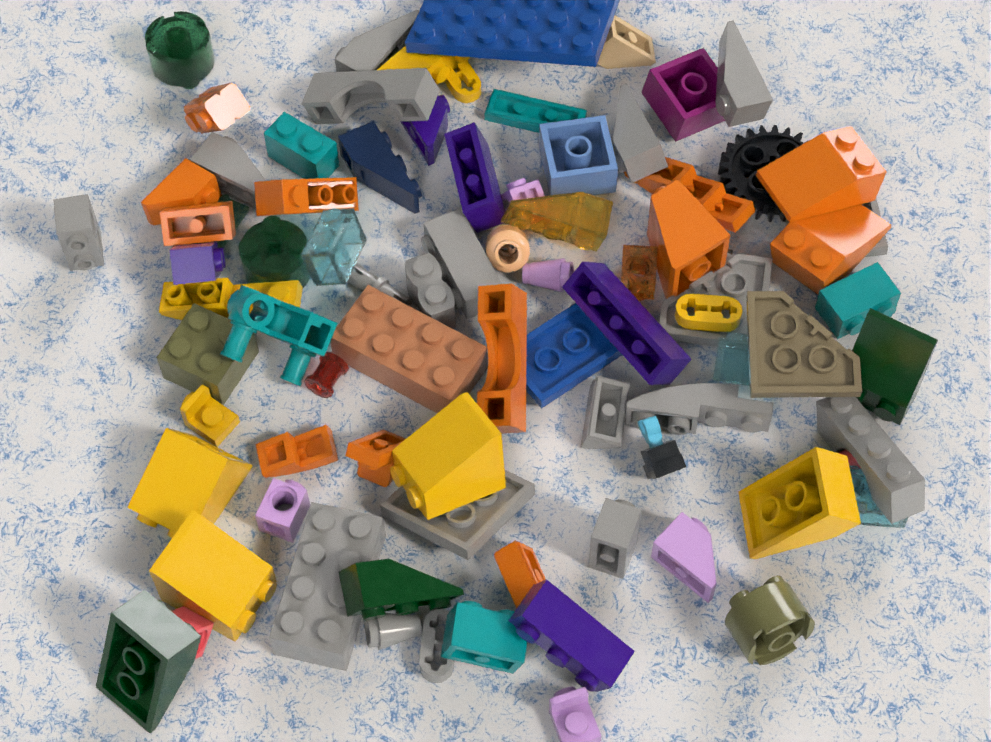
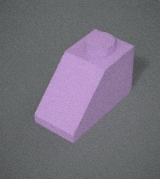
M681 512L653 542L651 558L709 603L713 599L716 588L711 534L700 520L689 518Z

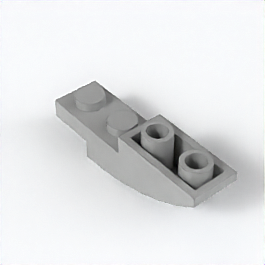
M722 383L677 385L655 390L627 402L625 424L633 425L639 429L638 421L656 416L662 430H668L676 435L696 434L698 422L706 423L711 427L730 426L742 428L744 431L752 433L768 432L774 403L738 398L739 385Z

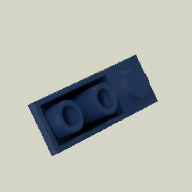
M372 121L338 136L340 155L353 177L357 178V181L414 214L420 212L419 198L422 197L421 189L414 178L410 180L407 176L406 165L399 154L394 155L391 150L390 138L385 131L380 132L375 122Z

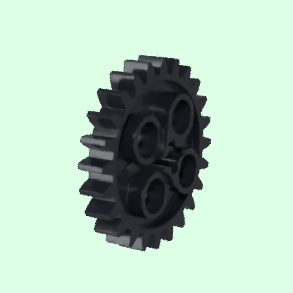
M760 125L758 134H755L749 128L745 138L737 134L735 142H728L726 152H722L718 175H720L719 182L723 183L727 194L753 201L756 220L762 214H767L769 222H772L774 215H779L780 219L786 222V217L756 177L757 170L804 144L801 141L803 133L800 132L793 137L790 136L791 131L789 127L783 133H779L777 125H773L771 132H767L764 126Z

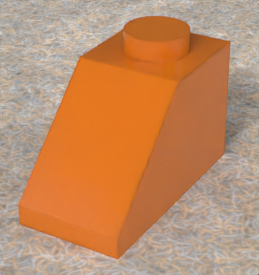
M185 158L141 201V205L148 222L154 226L161 224L159 212L166 207L217 203L222 194L214 174Z

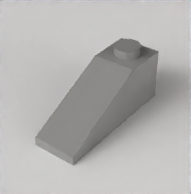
M419 10L410 12L354 37L346 47H342L337 52L335 57L336 72L377 70L406 46L405 41Z
M734 20L727 22L719 41L716 85L717 111L724 117L728 127L764 119L773 101Z
M627 83L621 85L612 141L617 152L615 158L619 173L626 172L631 183L668 167L661 144Z
M211 132L190 161L214 174L222 193L256 209L254 182L266 181L234 139L228 136L222 137ZM281 215L270 216L278 220Z

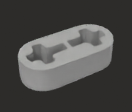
M445 609L431 611L425 617L419 654L420 672L427 681L432 683L446 681L452 675L455 660L441 657V661L446 665H440L439 671H433L431 664H429L434 660L435 651H442L443 639L442 641L436 640V630L433 627H437L439 621L446 622L449 610Z

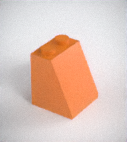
M678 179L668 186L662 185L657 188L650 199L647 237L665 299H668L673 295L676 297L689 289L691 283L710 271L714 273L725 266L730 234Z

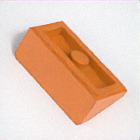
M515 540L494 553V558L517 609L531 587L546 580L533 548Z

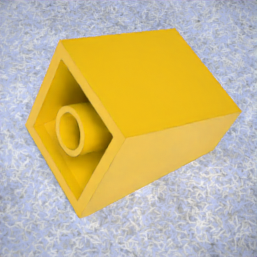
M468 392L459 395L392 450L394 466L390 467L393 481L397 487L403 486L411 506L414 509L419 508L427 520L506 488L502 433Z
M166 428L127 508L139 513L136 519L148 526L157 528L158 524L166 527L169 529L167 535L173 538L192 510L214 524L253 465L193 434Z
M194 510L191 511L149 569L157 592L163 602L176 609L184 606L214 623L213 630L234 642L237 641L242 632L247 633L251 629L256 619V611L263 602L267 603L272 598L277 588L275 573L271 565Z

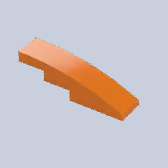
M665 157L668 167L635 182L653 194L660 186H668L678 179L724 229L734 233L755 212L753 201L727 194L723 183L698 176L693 165Z

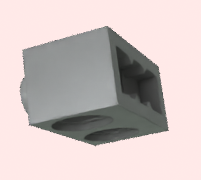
M88 194L53 199L56 234L70 271L89 270L93 267L104 266L101 231Z

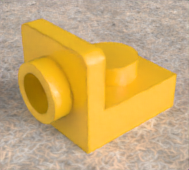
M203 384L195 392H190L184 398L180 407L185 426L216 447L240 423L239 416L212 398L209 388Z

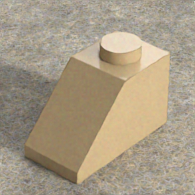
M615 15L597 64L606 69L651 66L656 63L652 37Z

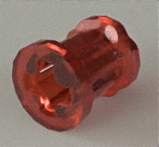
M326 351L324 357H319V365L312 375L305 378L304 384L317 396L328 399L334 393V385L341 375H345L348 372L349 366L338 355Z

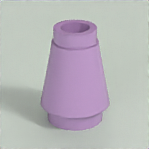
M565 258L526 263L522 270V280L524 284L563 292L562 286L574 273L573 262H566Z

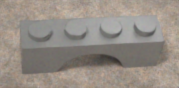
M427 68L314 73L303 98L302 105L316 124L344 123L356 110L375 102L388 103L399 122L428 121L440 89Z
M825 397L816 401L817 432L833 452L838 453L846 449L852 454L865 475L873 502L890 523L893 524L924 511V477L856 397Z

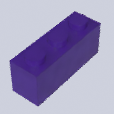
M473 122L445 133L444 136L462 211L476 233L508 222L489 145L476 123Z
M547 579L531 587L508 620L517 628L516 633L523 640L540 646L546 651L545 656L550 662L561 668L566 667L576 676L575 681L581 687H586L591 692L610 689L635 652Z

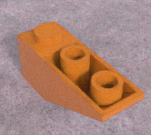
M356 177L281 179L254 182L257 216L359 211Z

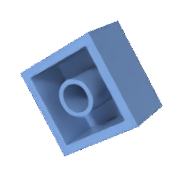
M605 115L540 124L539 150L550 201L616 192L618 167Z

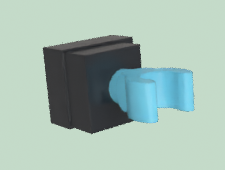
M656 416L638 421L639 429L650 447L640 451L645 463L643 468L647 479H657L686 467L676 441H662L661 428Z

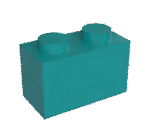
M285 111L264 132L268 157L304 179L329 178L340 166L337 142Z
M876 262L819 290L815 309L835 337L839 339L848 334L851 336L858 334L870 308L891 317L897 310L896 307L901 292L881 265Z
M474 601L457 602L447 614L441 657L514 674L525 663L527 641L523 640L516 633L517 628L508 621L514 611L489 610Z

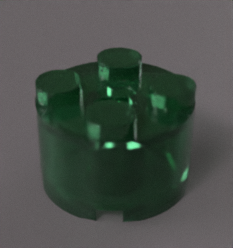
M179 11L174 12L172 17L165 19L164 15L158 17L147 28L145 33L146 49L153 75L171 86L193 89L199 85L201 80L209 75L214 66L215 56L210 33L203 19L193 13Z
M268 216L262 222L252 226L242 237L238 248L247 284L299 280L303 288L306 286L311 276V258L307 238L297 225L281 220L278 216Z

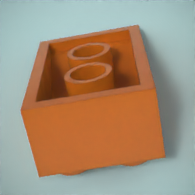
M849 126L821 133L757 170L756 177L789 222L875 201L887 171L854 128Z
M862 204L789 222L770 243L772 262L813 292L819 294V290L847 277L892 227L889 222Z

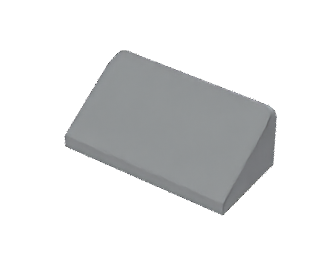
M595 376L589 389L581 448L611 449L621 447L630 383Z

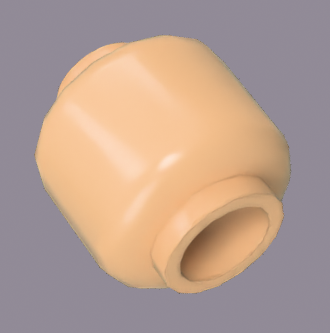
M501 225L493 229L487 236L485 243L486 255L497 271L504 273L515 272L527 263L530 255L529 241L521 229L512 225Z

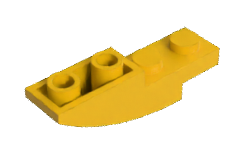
M228 277L217 278L216 281L173 285V282H164L159 313L162 316L183 320L195 303L228 318V300L235 291L240 289L241 285L300 308L303 287L299 280L233 285ZM253 304L249 307V314L253 310Z

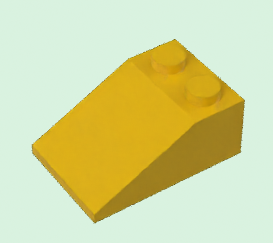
M814 447L738 491L749 557L751 559H759L832 539L861 524L847 456L819 447Z

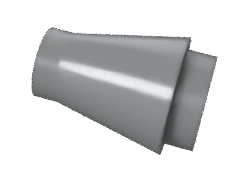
M386 613V616L382 618L364 621L365 636L369 648L377 647L378 650L408 639L422 636L419 614L397 616L396 614Z

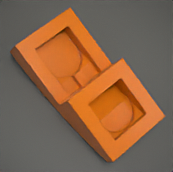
M326 424L295 437L289 432H285L256 444L261 472L265 478L299 473L339 461L332 430Z

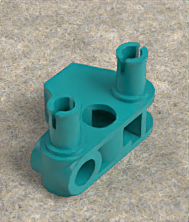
M241 285L240 289L235 291L228 300V319L231 320L230 324L233 325L220 354L242 363V358L252 334H256L259 331L290 344L289 348L292 350L280 378L301 386L311 357L315 358L316 355L325 356L338 323ZM253 304V310L249 314V307Z

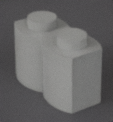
M425 253L406 260L407 292L409 297L412 298V303L423 314L455 329L454 295L448 284L442 280L441 267L436 258L430 253Z

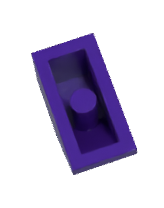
M443 94L437 96L428 121H401V124L428 166L435 163L445 137L444 134L448 129L447 113H450V106Z

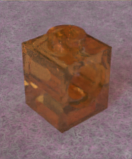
M623 245L621 282L638 301L645 299L654 300L658 247ZM633 274H642V275H644V276H640V277H639V276H635V275H633Z

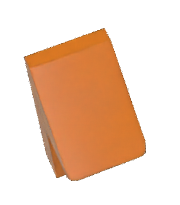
M383 429L349 442L345 456L358 461L357 475L382 487H387L393 480L390 472V467L394 466L392 450L406 438Z

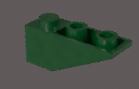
M391 559L357 562L338 572L347 617L362 615L363 621L382 618L386 616L385 611L396 610L397 616H403L418 612V607L428 605L429 611L446 609L451 607V600L464 595L462 588Z

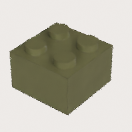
M194 303L156 357L164 379L194 392L203 384L209 388L211 397L224 405L259 353L255 333L251 336L242 358V363L223 356L220 352L223 350L232 328L231 320Z

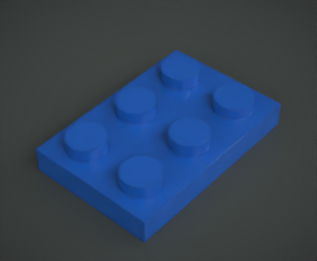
M575 303L527 334L526 391L542 409L622 356V354Z

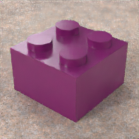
M704 48L650 69L641 91L675 142L725 121L716 108L718 67Z

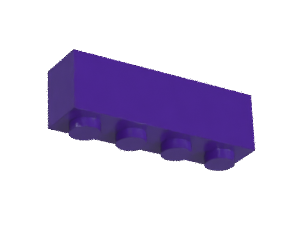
M582 261L562 286L567 294L649 385L671 384L692 360L604 263Z

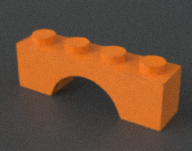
M512 283L478 286V322L484 332L487 343L488 371L484 386L477 392V404L502 434L526 432L527 293Z

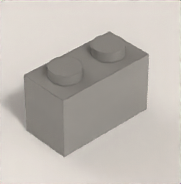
M605 498L591 535L589 568L624 579L638 540L641 509L636 508L632 503L618 499L614 501Z

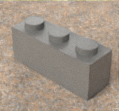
M459 208L423 222L424 237H421V244L425 253H430L438 261L441 267L442 280L447 282L453 292L455 309L461 308L465 318L469 319L478 315V286L502 284L463 214L462 209Z

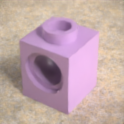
M273 478L255 515L259 531L293 543L310 507L307 489L293 480H285L283 482ZM282 504L293 505L286 511L277 510Z

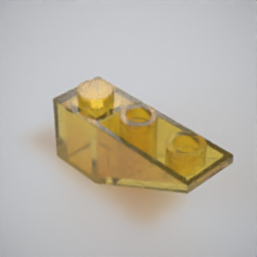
M584 192L511 200L501 218V222L517 227L520 230L541 234L551 240L564 241L576 245L580 249L597 252L607 236L613 201Z

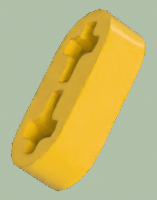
M466 60L463 64L457 63L456 73L450 66V73L444 83L454 98L462 103H471L479 99L481 95V80L469 62ZM461 81H464L467 87H472V91H468L466 88L462 89Z
M685 294L677 300L674 315L678 325L685 329L731 332L739 326L743 310L739 301L733 297ZM687 307L694 308V316L688 315ZM722 310H729L730 318H723Z

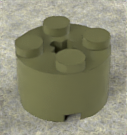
M774 576L768 579L763 586L751 592L743 590L736 593L729 601L732 608L725 618V626L748 662L753 664V661L757 660L759 665L776 662L797 649L793 642L801 635L806 640L815 627L814 620L791 586L781 576Z

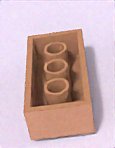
M370 285L365 288L337 325L330 341L333 358L436 413L440 412L459 395L466 392L470 394L488 368L487 346Z

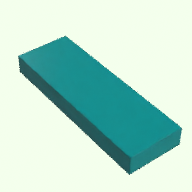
M493 89L484 113L485 121L539 133L540 124L587 117V110L498 89Z

